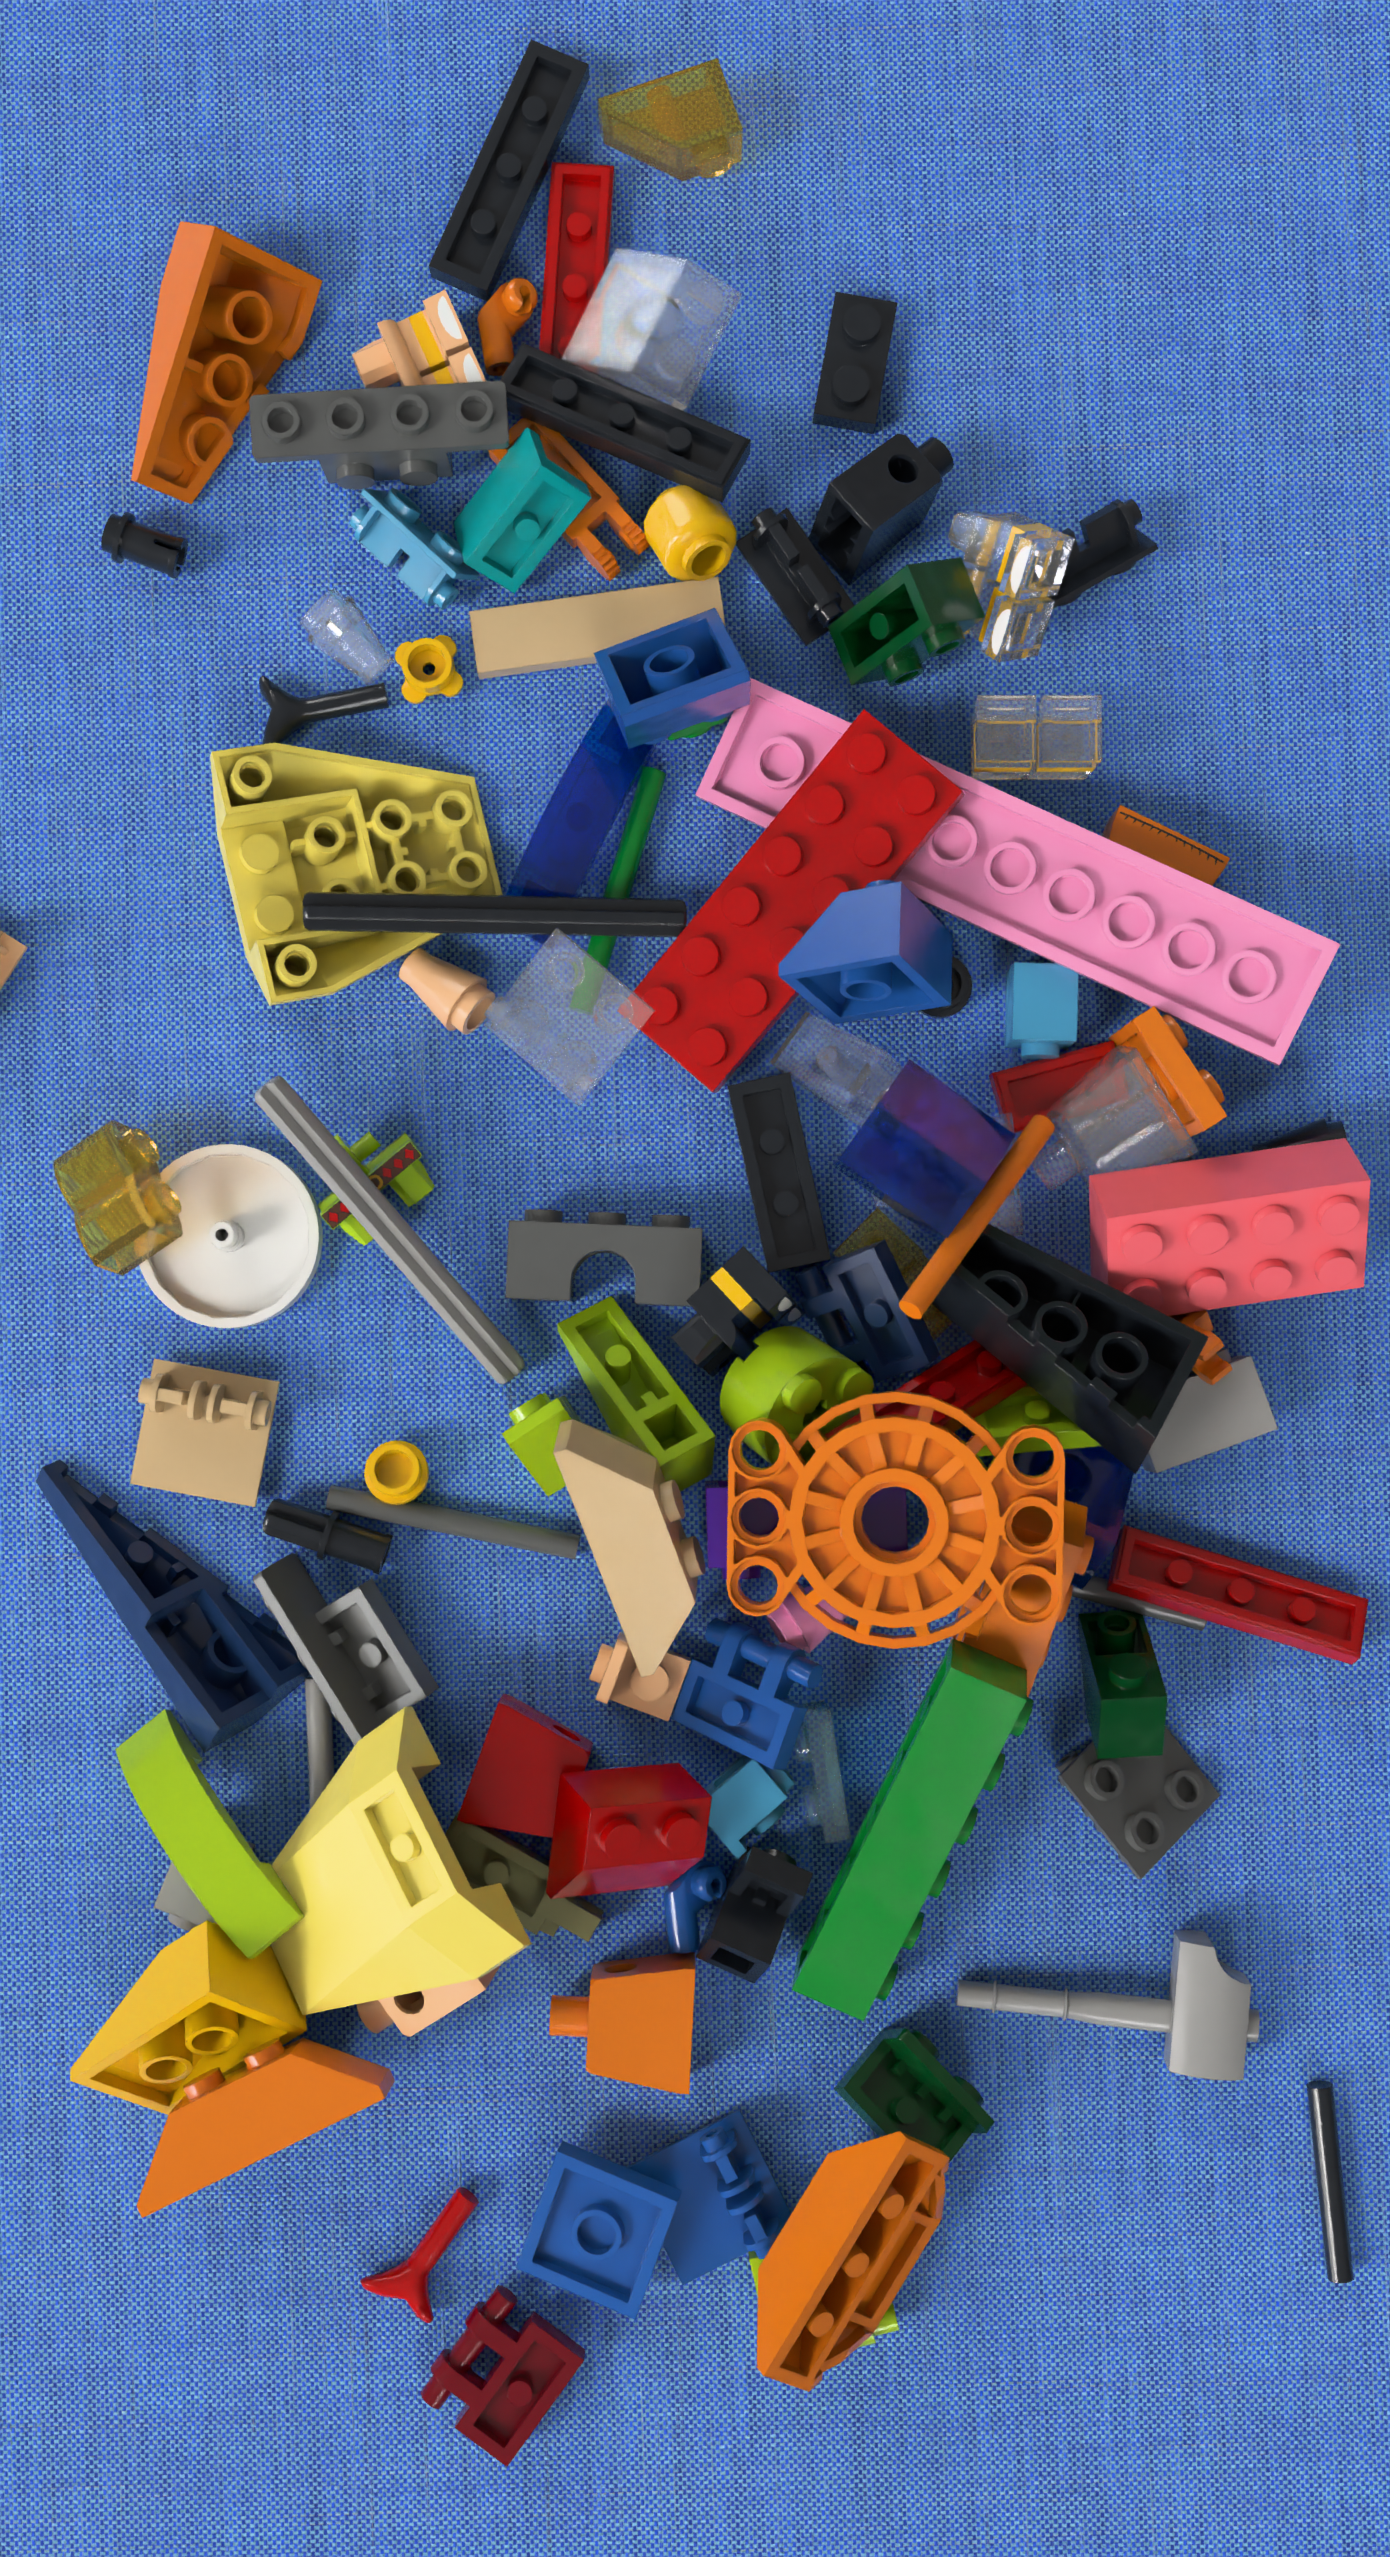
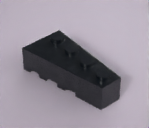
M990 1224L986 1226L932 1302V1305L1135 1474L1156 1440L1209 1338L1197 1330Z

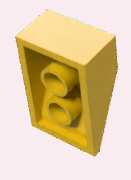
M206 1920L160 1950L70 2068V2081L169 2115L172 2109L186 2095L183 2086L189 2081L217 2067H220L224 2076L246 2066L243 2056L273 2039L280 2038L282 2045L286 2044L307 2031L306 2015H302L271 1946H268L254 1959H249L218 1924Z

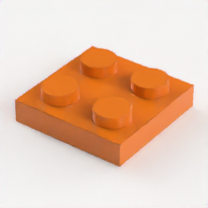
M1153 1006L1108 1038L1109 1041H1114L1116 1052L1177 1143L1206 1131L1227 1117V1114L1220 1105L1225 1100L1220 1086L1207 1070L1201 1069L1198 1071L1184 1051L1188 1047L1187 1038L1179 1024L1170 1015L1165 1014L1161 1016L1156 1007Z

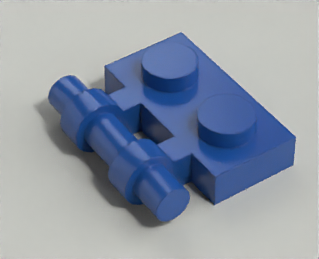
M714 1618L706 1629L705 1638L708 1642L720 1647L715 1662L713 1664L707 1660L692 1659L671 1719L771 1769L786 1770L808 1709L787 1699L791 1685L795 1682L809 1689H814L821 1681L823 1667L807 1659L805 1651L787 1642L776 1645L760 1638L758 1629L741 1621L730 1624L719 1618ZM748 1661L766 1668L760 1685L741 1677L745 1663Z

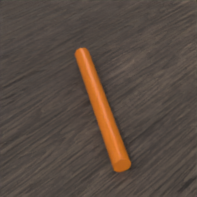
M1042 1115L1033 1116L900 1300L899 1307L906 1315L914 1319L922 1318L1054 1133L1055 1126L1047 1117Z

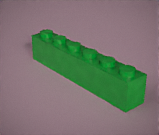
M954 1638L952 1639L798 1952L792 1985L793 1991L862 2021L865 2020L875 1998L881 2001L887 1999L898 1971V1964L894 1963L901 1947L908 1950L912 1949L921 1931L924 1921V1913L920 1911L928 1895L937 1898L946 1883L951 1867V1861L946 1858L955 1842L964 1845L973 1830L978 1814V1808L973 1805L981 1789L991 1792L998 1782L1005 1763V1754L1001 1753V1750L1009 1734L1019 1737L1027 1725L1034 1702L1033 1699L1027 1697V1670Z

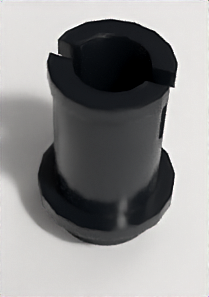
M125 512L123 516L110 515L103 531L101 548L103 551L110 553L111 559L116 563H122L124 559H127L176 579L181 572V568L176 566V564L184 565L188 550V540L138 523L134 514Z

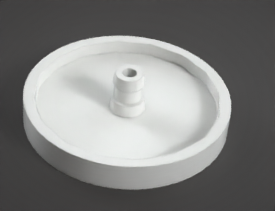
M218 1144L206 1146L191 1151L173 1161L149 1186L142 1199L136 1218V1256L142 1274L158 1299L176 1314L197 1324L209 1327H250L264 1323L283 1313L302 1296L316 1273L322 1253L323 1228L321 1216L316 1201L306 1183L291 1167L278 1158L244 1145Z

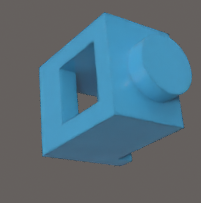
M742 1755L704 1788L712 1796L708 1826L738 1859L747 1851L744 1835L750 1830L756 1836L762 1834L783 1815L785 1809L781 1803L788 1798L787 1791L796 1784L795 1780L787 1770L771 1769Z

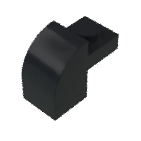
M747 1846V1851L736 1859L729 1873L727 1888L724 1895L718 1898L696 1958L754 1984L771 1965L787 1917L804 1899L813 1873L798 1867L796 1861L784 1852L775 1849L760 1850L754 1846L752 1848Z

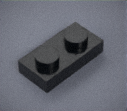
M841 292L835 293L814 408L813 424L874 434L897 302Z

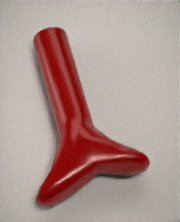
M459 2187L411 2256L384 2272L361 2278L360 2282L363 2288L383 2297L405 2299L417 2318L426 2323H431L434 2316L428 2292L429 2273L479 2204L477 2197L468 2189Z

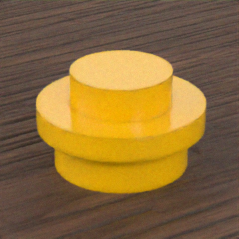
M400 1440L389 1441L378 1446L368 1457L364 1470L365 1482L371 1493L380 1501L391 1505L406 1504L416 1499L425 1489L429 1479V1466L423 1453L413 1444Z

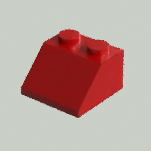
M679 1763L560 1773L546 1894L550 1899L669 1886L704 1857L712 1796Z

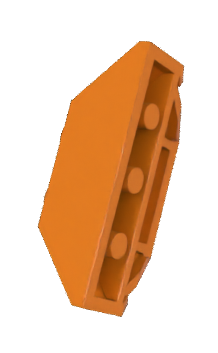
M276 2038L260 2045L243 2056L246 2066L224 2076L220 2067H217L194 2078L183 2086L186 2095L167 2117L136 2205L141 2217L144 2218L385 2099L395 2082L390 2069L306 2038H301L284 2047L280 2038Z
M898 2131L827 2154L758 2268L757 2368L763 2376L810 2392L822 2381L823 2372L844 2361L874 2333L942 2220L946 2191L944 2174L948 2171L950 2160L942 2150Z

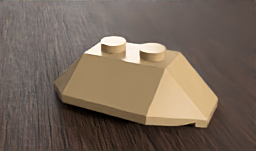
M574 1419L560 1422L553 1454L641 1677L653 1675L696 1603L698 1576L705 1574V1562L700 1544L695 1536L686 1537L680 1521L685 1516L680 1490L675 1480L665 1481L657 1458L623 1438Z

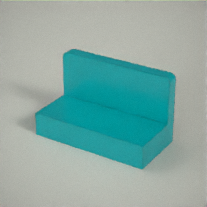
M526 428L454 521V529L464 563L514 594L592 498L587 484L546 457L539 434L530 428Z

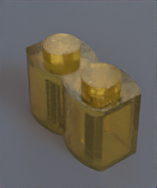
M111 1120L55 1159L53 1167L59 1188L74 1212L76 1230L88 1256L95 1266L124 1276L183 1235L178 1215L182 1208L175 1192L165 1182L161 1181L159 1168L156 1163L160 1155L153 1140L143 1130L139 1128L132 1129L115 1120Z

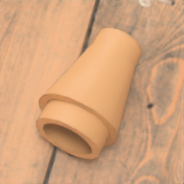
M423 948L415 949L405 959L400 968L399 978L413 989L449 1031L458 1029L465 1035L472 1033L483 1023L494 1005L495 993L487 988V980L439 959L429 954Z

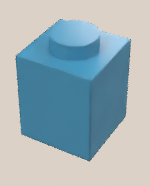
M1014 962L1006 972L1004 1048H1021V1058L1056 1059L1059 1058V1049L1071 1047L1077 1041L1079 974L1057 963Z

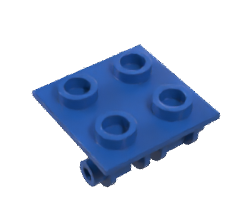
M740 2109L626 2166L629 2169L682 2190L663 2243L664 2249L682 2285L749 2251H755L759 2259H764L791 2215V2211Z

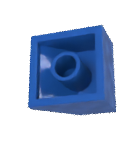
M716 608L594 653L615 718L629 749L642 744L649 745L662 742L674 732L701 722L721 720L727 717L733 710L750 704L751 680L748 669Z
M877 880L868 883L863 889L840 893L779 963L778 976L834 1024L950 1006L953 935L901 881Z

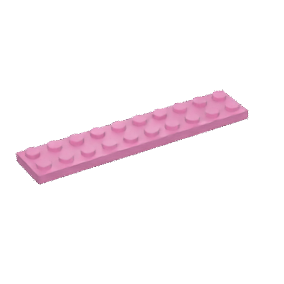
M750 678V704L733 711L695 795L712 805L766 829L852 723ZM919 754L958 786L965 796L894 880L895 882L901 881L922 902L1145 1005L1155 1006L1158 1011L1277 1066L1281 1064L1340 946L1339 943Z

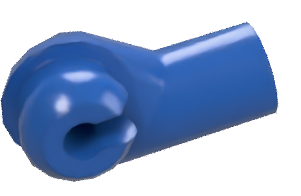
M710 1861L697 1862L672 1882L664 1893L669 1951L671 1953H689L699 1949L700 1937L697 1913L714 1896L721 1898L727 1888L726 1874L721 1868L715 1866Z

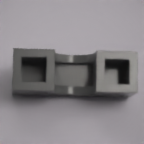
M526 1209L524 1221L509 1220L505 1298L573 1302L574 1280L578 1268L586 1259L600 1253L618 1255L631 1265L635 1275L636 1305L691 1307L686 1300L700 1288L702 1228H690L689 1216L652 1215V1226L626 1225V1214L588 1212V1224L562 1223L563 1211Z

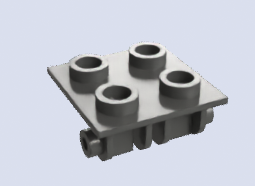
M1166 1726L1163 1755L1097 1759L1092 1741L1079 1755L1076 1751H1072L1062 1757L1055 1765L1060 1772L1057 1776L1059 1783L1068 1789L1082 1807V1812L1085 1816L1090 1817L1096 1830L1104 1835L1118 1853V1858L1121 1862L1126 1863L1137 1879H1142L1220 1796Z

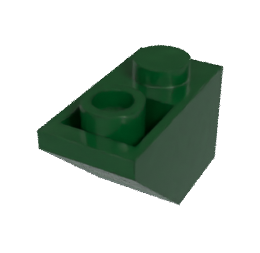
M1118 1610L1078 1614L1086 1715L1097 1759L1163 1755L1168 1696L1144 1616Z

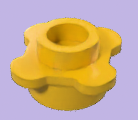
M438 635L434 639L421 638L414 642H404L397 648L395 660L402 667L405 678L401 691L404 698L410 703L420 704L426 697L439 694L451 698L461 692L463 678L456 672L453 660L457 653V647L450 637ZM428 664L435 667V671L431 675L423 672L424 667Z

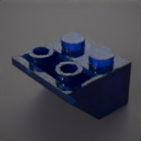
M909 1060L836 1161L834 1167L937 1241H942L949 1237L986 1185L1016 1135L916 1063Z

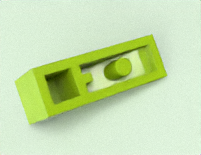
M612 1296L557 1323V1331L612 1435L627 1440L657 1458L665 1481L675 1480L680 1492L712 1474L715 1434Z

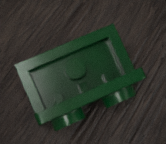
M915 2029L881 2030L834 2087V2090L879 2137L898 2131L903 2132L942 2150L950 2158L949 2163L972 2133H987L995 2123L981 2107L984 2100L980 2093L963 2078L952 2076L937 2060L939 2052L935 2045Z

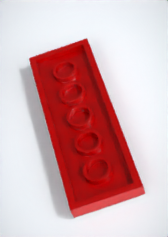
M863 709L618 1011L711 1092L717 1093L799 995L798 992L778 976L779 963L840 893L863 889L868 883L877 880L894 881L965 796L964 792Z

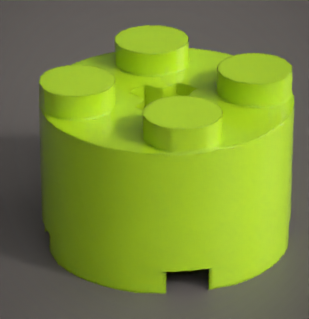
M782 1326L768 1330L753 1340L759 1347L745 1361L739 1357L735 1359L723 1381L720 1394V1412L725 1424L731 1427L733 1433L749 1420L763 1417L775 1420L784 1426L794 1442L809 1423L832 1406L863 1394L872 1393L874 1382L872 1376L862 1370L855 1362L803 1328ZM857 1408L835 1417L819 1430L825 1435L860 1413V1409ZM762 1430L752 1431L743 1439L745 1445L773 1465L777 1461L780 1452L779 1444L769 1432ZM808 1440L799 1450L806 1462L816 1452Z

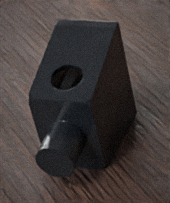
M896 434L829 483L808 538L815 549L848 585L856 581L925 519L943 482L942 477L953 469L954 462L950 451L939 439L934 437L929 438L917 448L906 435Z

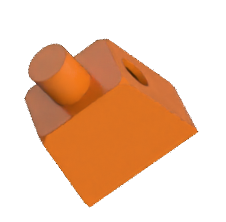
M695 1952L673 1953L594 1964L591 1973L589 1997L552 1995L549 2035L587 2037L586 2071L591 2074L677 2094H689L696 1970Z

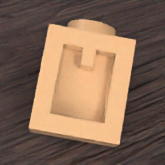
M619 1632L614 1647L604 1643L601 1644L589 1680L600 1684L595 1700L608 1704V1701L611 1700L669 1722L691 1658L668 1650L655 1673L641 1677L624 1633Z

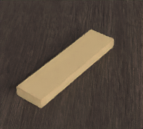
M713 577L705 581L690 580L469 611L479 679L597 663L594 653L713 608H716L725 625L719 577Z

